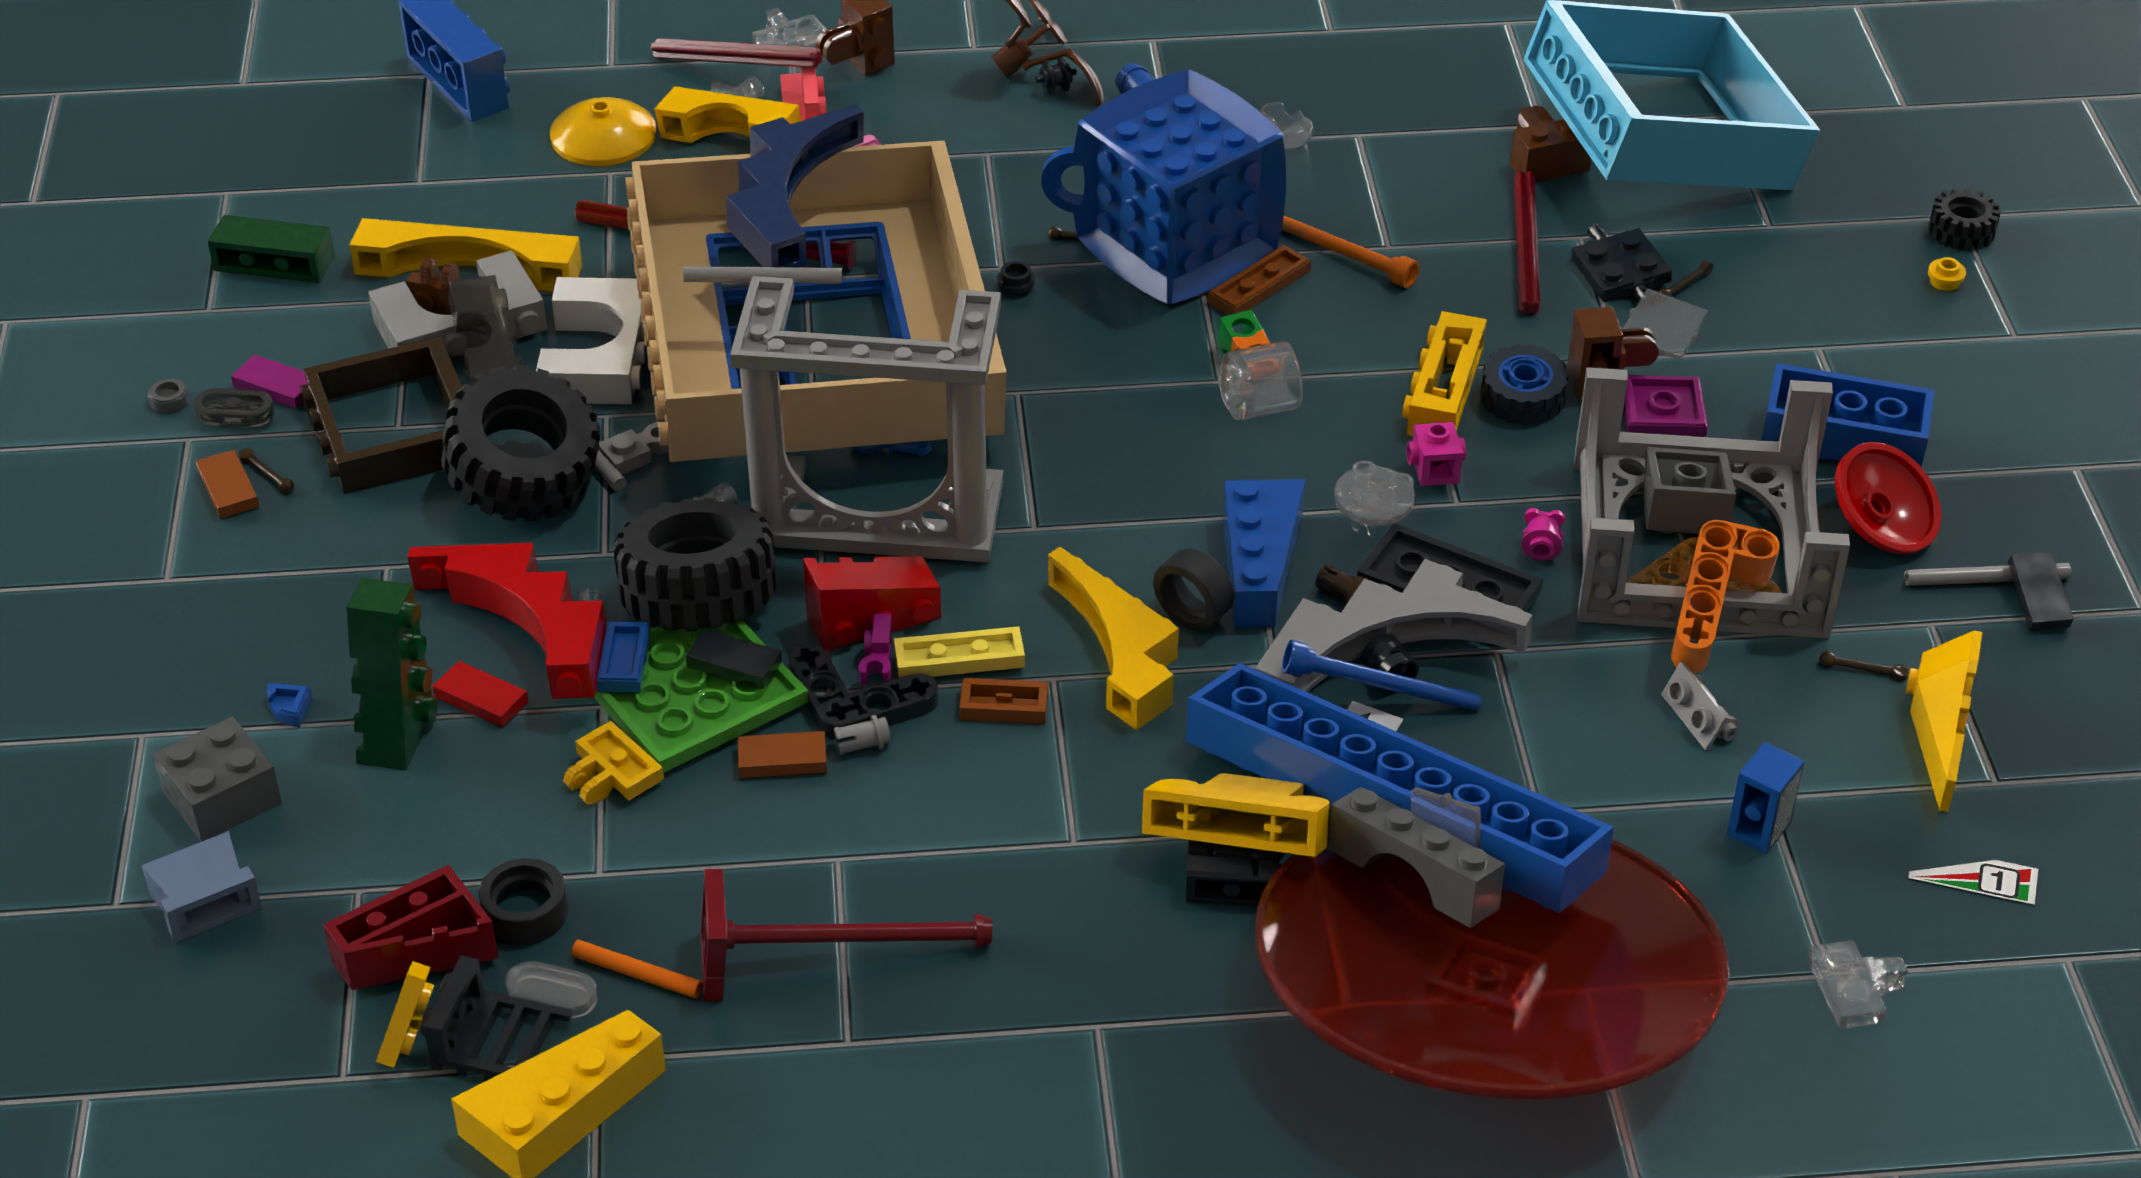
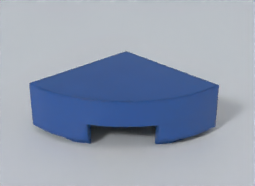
M268 683L267 686L268 702L273 715L285 724L300 727L312 699L311 688L309 686Z

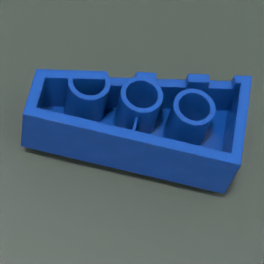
M1306 479L1224 481L1223 524L1228 576L1234 591L1232 606L1234 628L1276 626L1284 594L1285 581L1289 574L1291 557L1296 546L1299 525H1301L1303 518Z

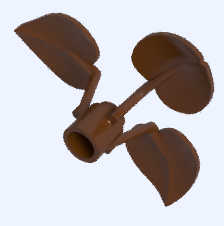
M1005 0L1019 16L1020 25L1013 35L1004 42L1005 46L992 55V59L1001 72L1009 78L1021 68L1026 72L1031 67L1042 64L1044 60L1052 61L1058 59V57H1067L1079 66L1087 77L1095 94L1096 107L1101 105L1104 92L1099 78L1087 62L1071 47L1029 60L1034 55L1029 46L1048 30L1052 32L1061 45L1067 43L1064 32L1051 18L1046 7L1039 0H1029L1038 14V20L1045 24L1027 40L1024 41L1020 38L1016 41L1026 27L1030 29L1033 23L1020 0Z

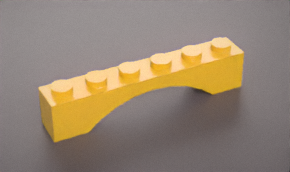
M362 218L349 244L355 275L391 278L406 272L419 270L423 259L427 257L437 260V266H444V264L451 262L458 266L477 267L476 260L512 250L535 288L539 291L554 292L557 277L578 278L582 269L578 236Z

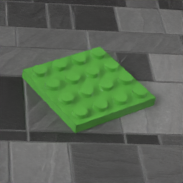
M744 621L733 625L731 623L723 624L722 628L711 630L766 646ZM658 625L655 628L650 626L651 636L641 693L598 692L597 688L595 695L596 701L623 732L663 767V773L808 703V689L782 662L764 689L686 667V654L704 629L710 630V628H701L696 632H686V629L668 631Z

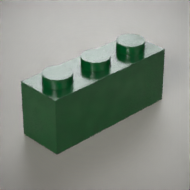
M223 215L207 241L213 270L220 272L320 283L335 257L330 227Z

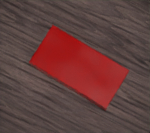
M461 661L452 666L432 686L434 697L502 728L529 702L526 690Z

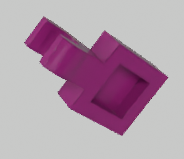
M874 613L873 630H865L864 655L867 657L863 658L858 666L861 685H866L867 677L872 673L881 674L883 676V683L891 681L893 644L891 614Z

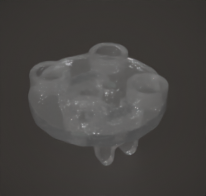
M1358 461L1353 464L1352 470L1347 471L1337 480L1334 489L1336 507L1346 517L1351 519L1353 531H1359L1361 526L1364 525L1367 528V535L1372 537L1376 533L1378 525H1390L1403 520L1412 511L1415 501L1414 480L1406 473H1398L1389 468L1379 467L1370 461Z

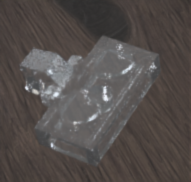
M778 8L765 11L767 15L766 28L752 32L753 44L816 47V40L819 34L827 29L814 14L788 21Z
M1854 940L1809 946L1808 963L1839 1029L1884 1022L1887 1009L1881 997L1887 995V991L1903 989L1906 974H1908L1902 957H1882L1877 961H1874L1873 957H1864L1862 959Z

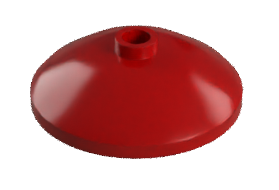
M1867 442L1857 445L1842 457L1835 474V490L1838 503L1850 526L1864 540L1883 551L1899 555H1909L1924 549L1935 539L1941 525L1939 497L1930 478L1915 460L1893 446L1878 442Z

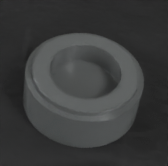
M178 379L160 380L154 383L148 390L150 406L157 413L172 414L179 412L190 401L187 385Z

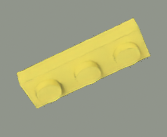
M1019 626L894 638L898 678L918 673L934 677L1025 668V653Z

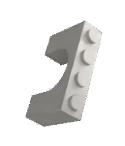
M512 250L476 260L480 288L486 301L478 308L466 313L440 315L426 311L418 305L405 281L368 291L373 322L388 348L441 336L450 358L547 330L544 302Z

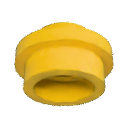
M1944 257L1930 263L1928 276L1930 277V283L1935 288L1943 291H1952L1957 289L1965 280L1966 269L1956 259Z

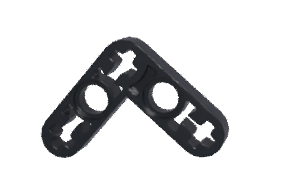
M806 643L800 644L790 651V671L808 689V703L806 705L820 731H825V737L831 740H835L834 728L870 721L872 715H876L877 719L885 717L888 726L931 713L938 705L937 682L927 674H911L849 693L827 652L821 646ZM807 663H809L812 667L815 666L816 672L811 673ZM820 687H829L834 690L831 694L824 696L813 693L815 689ZM878 702L886 703L890 706L883 711H873L868 708L871 704ZM851 736V737H846V738H842V739H838V740L849 739V738H852L853 736Z

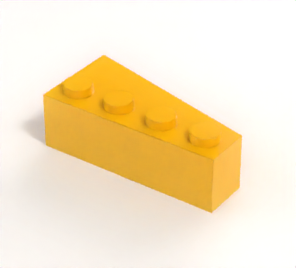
M626 1010L451 1098L458 1135L510 1177L535 1178L666 1071L662 1035L634 1013Z

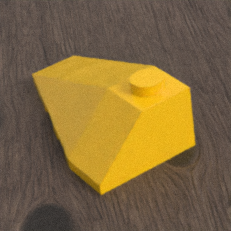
M1971 631L1923 652L1919 669L1910 668L1905 689V693L1913 694L1910 713L1938 808L1944 812L1949 811L1957 781L1965 737L1964 730L1972 698L1970 694L1977 671L1983 632Z

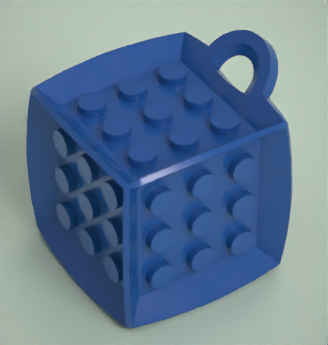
M1187 69L1137 86L1103 104L1079 120L1075 146L1060 149L1047 159L1042 171L1041 185L1044 194L1055 206L1073 213L1077 237L1098 259L1138 289L1171 305L1214 289L1277 249L1284 218L1287 185L1284 134L1266 116L1243 98L1217 82ZM1076 165L1083 166L1084 195L1071 193L1062 185L1061 176L1067 168Z

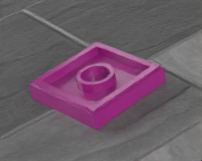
M1627 375L1628 381L1624 401L1627 432L1706 437L1708 424L1700 377Z

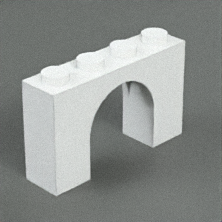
M557 277L552 297L555 330L599 331L611 334L616 338L602 346L590 349L541 348L536 372L540 368L549 371V376L555 379L560 376L569 381V388L572 390L577 388L587 398L586 404L632 405L635 389L642 388V367L640 365H646L647 346H645L643 326V323L646 322H642L637 279Z

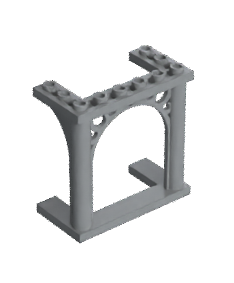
M752 276L731 349L730 360L731 368H740L751 507L769 522L773 531L774 547L989 562L1003 487V470L986 469L985 385L1001 308V292L959 290L949 341L942 342L784 331L794 295L793 279ZM779 371L946 382L948 468L940 485L927 498L912 506L884 512H869L847 508L815 493L803 483L806 471L805 456L786 455ZM942 499H951L949 505L940 502ZM798 503H810L814 506L815 510L796 509ZM927 511L935 512L946 520L924 518L923 513Z
M1586 368L1574 453V470H1580L1583 556V574L1577 608V621L1677 628L1687 587L1626 583L1634 536V520L1619 519V514L1627 499L1644 487L1646 447L1726 452L1734 486L1749 492L1762 501L1774 514L1781 528L1787 593L1726 589L1717 631L1830 639L1850 548L1849 534L1821 533L1819 530L1816 472L1833 394L1832 383L1790 380L1779 442L1620 432L1628 381L1627 370ZM1628 473L1642 474V475L1637 476V475H1631V474H1628ZM1753 481L1768 482V483H1763V484H1761V483H1756V482H1753ZM1619 482L1621 484H1624L1625 486H1617V484ZM1778 491V496L1772 495L1773 493Z

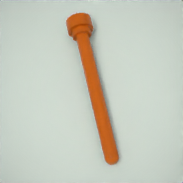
M1287 216L1283 218L1282 231L1387 273V277L1391 278L1392 283L1408 289L1415 283L1418 277L1420 264L1417 260L1407 256L1391 259Z

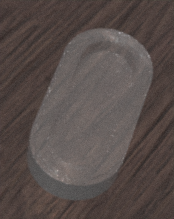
M527 961L514 966L506 976V987L509 996L572 1009V1018L588 1014L597 1004L598 997L595 981L583 972L537 961Z

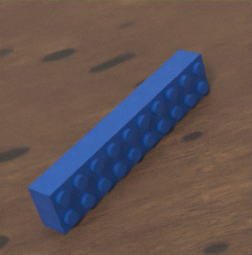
M1237 664L1188 697L1185 742L1266 779L1304 784L1303 795L1327 799L1330 802L1329 808H1331L1332 803L1359 787L1373 791L1381 798L1412 812L1413 815L1446 830L1456 838L1473 847L1482 849L1486 854L1505 863L1502 889L1515 892L1544 908L1560 913L1607 873L1613 826L1244 664Z

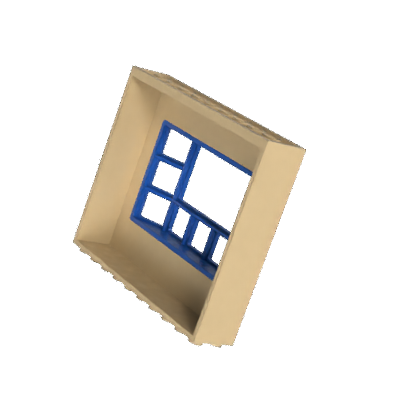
M945 140L848 148L820 163L801 181L793 193L789 204L793 217L806 233V243L818 244L821 268H833L830 242L872 239L874 242L878 278L842 280V284H794L792 301L879 294L882 297L891 338L948 342L959 290L985 291ZM751 154L631 162L632 177H625L626 195L629 203V208H627L628 229L630 230L635 276H637L642 322H646L643 323L645 346H649L647 347L649 371L653 370L651 372L652 395H656L654 397L656 421L664 420V422H658L660 446L668 447L670 462L747 456L742 389L739 388V381H741L740 368H731L730 360L732 343L734 342L738 326L728 325L725 306L744 304L749 287L722 289V283L684 282L683 267H720L719 250L745 248L727 228L726 196L739 192L738 161L750 158ZM997 334L995 335L985 385L986 436L1003 435L1005 425L1007 372ZM779 371V378H783L785 385H780L785 452L947 439L946 382L865 378L797 384L795 372Z

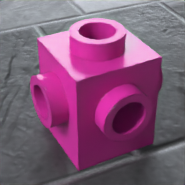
M1454 422L1414 425L1413 441L1407 442L1406 454L1408 464L1415 466L1420 486L1460 483L1462 461L1466 460V444L1463 437L1458 438Z

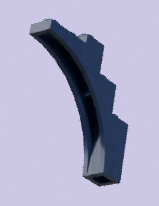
M857 104L791 125L784 117L750 127L751 157L738 161L739 192L726 196L727 228L763 267H802L806 265V233L793 217L789 204L792 195L801 181L820 163L843 150L864 142V111Z

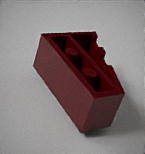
M450 865L444 866L323 924L331 962L351 990L405 979L412 961L431 967L429 973L454 968L461 955L479 959V962L499 958L492 920Z

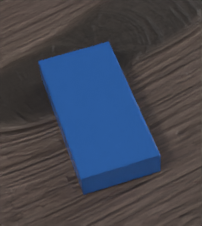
M607 622L597 676L598 692L641 693L651 636L650 623Z

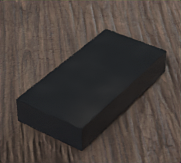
M2052 551L2011 554L2008 565L2029 631L2069 628L2074 618Z
M704 629L685 658L686 667L764 689L782 662V652L778 649Z

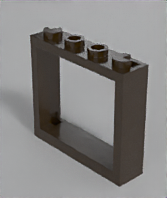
M441 336L303 369L306 384L300 386L304 406L305 408L312 407L308 409L313 431H321L317 433V439L322 456L330 455L325 457L330 478L338 477L344 494L443 470L441 444L444 430L347 453L327 400L433 374L448 410L450 402L455 399L456 392L462 386Z

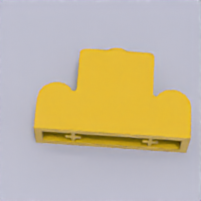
M1226 773L1218 774L1204 784L1184 779H1164L1156 781L1143 790L1142 834L1316 857L1327 848L1330 802L1321 797L1303 795L1304 784Z

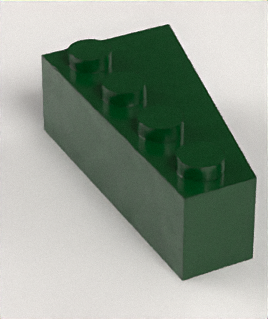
M361 578L346 607L350 658H357L353 668L351 687L352 693L360 694L359 713L356 712L353 716L354 732L363 733V742L356 749V763L407 770L428 723L432 724L435 721L438 711L437 699L432 697L431 691L432 669L427 667L425 658L427 640L425 636L421 635L419 624L421 606L415 602L412 584Z

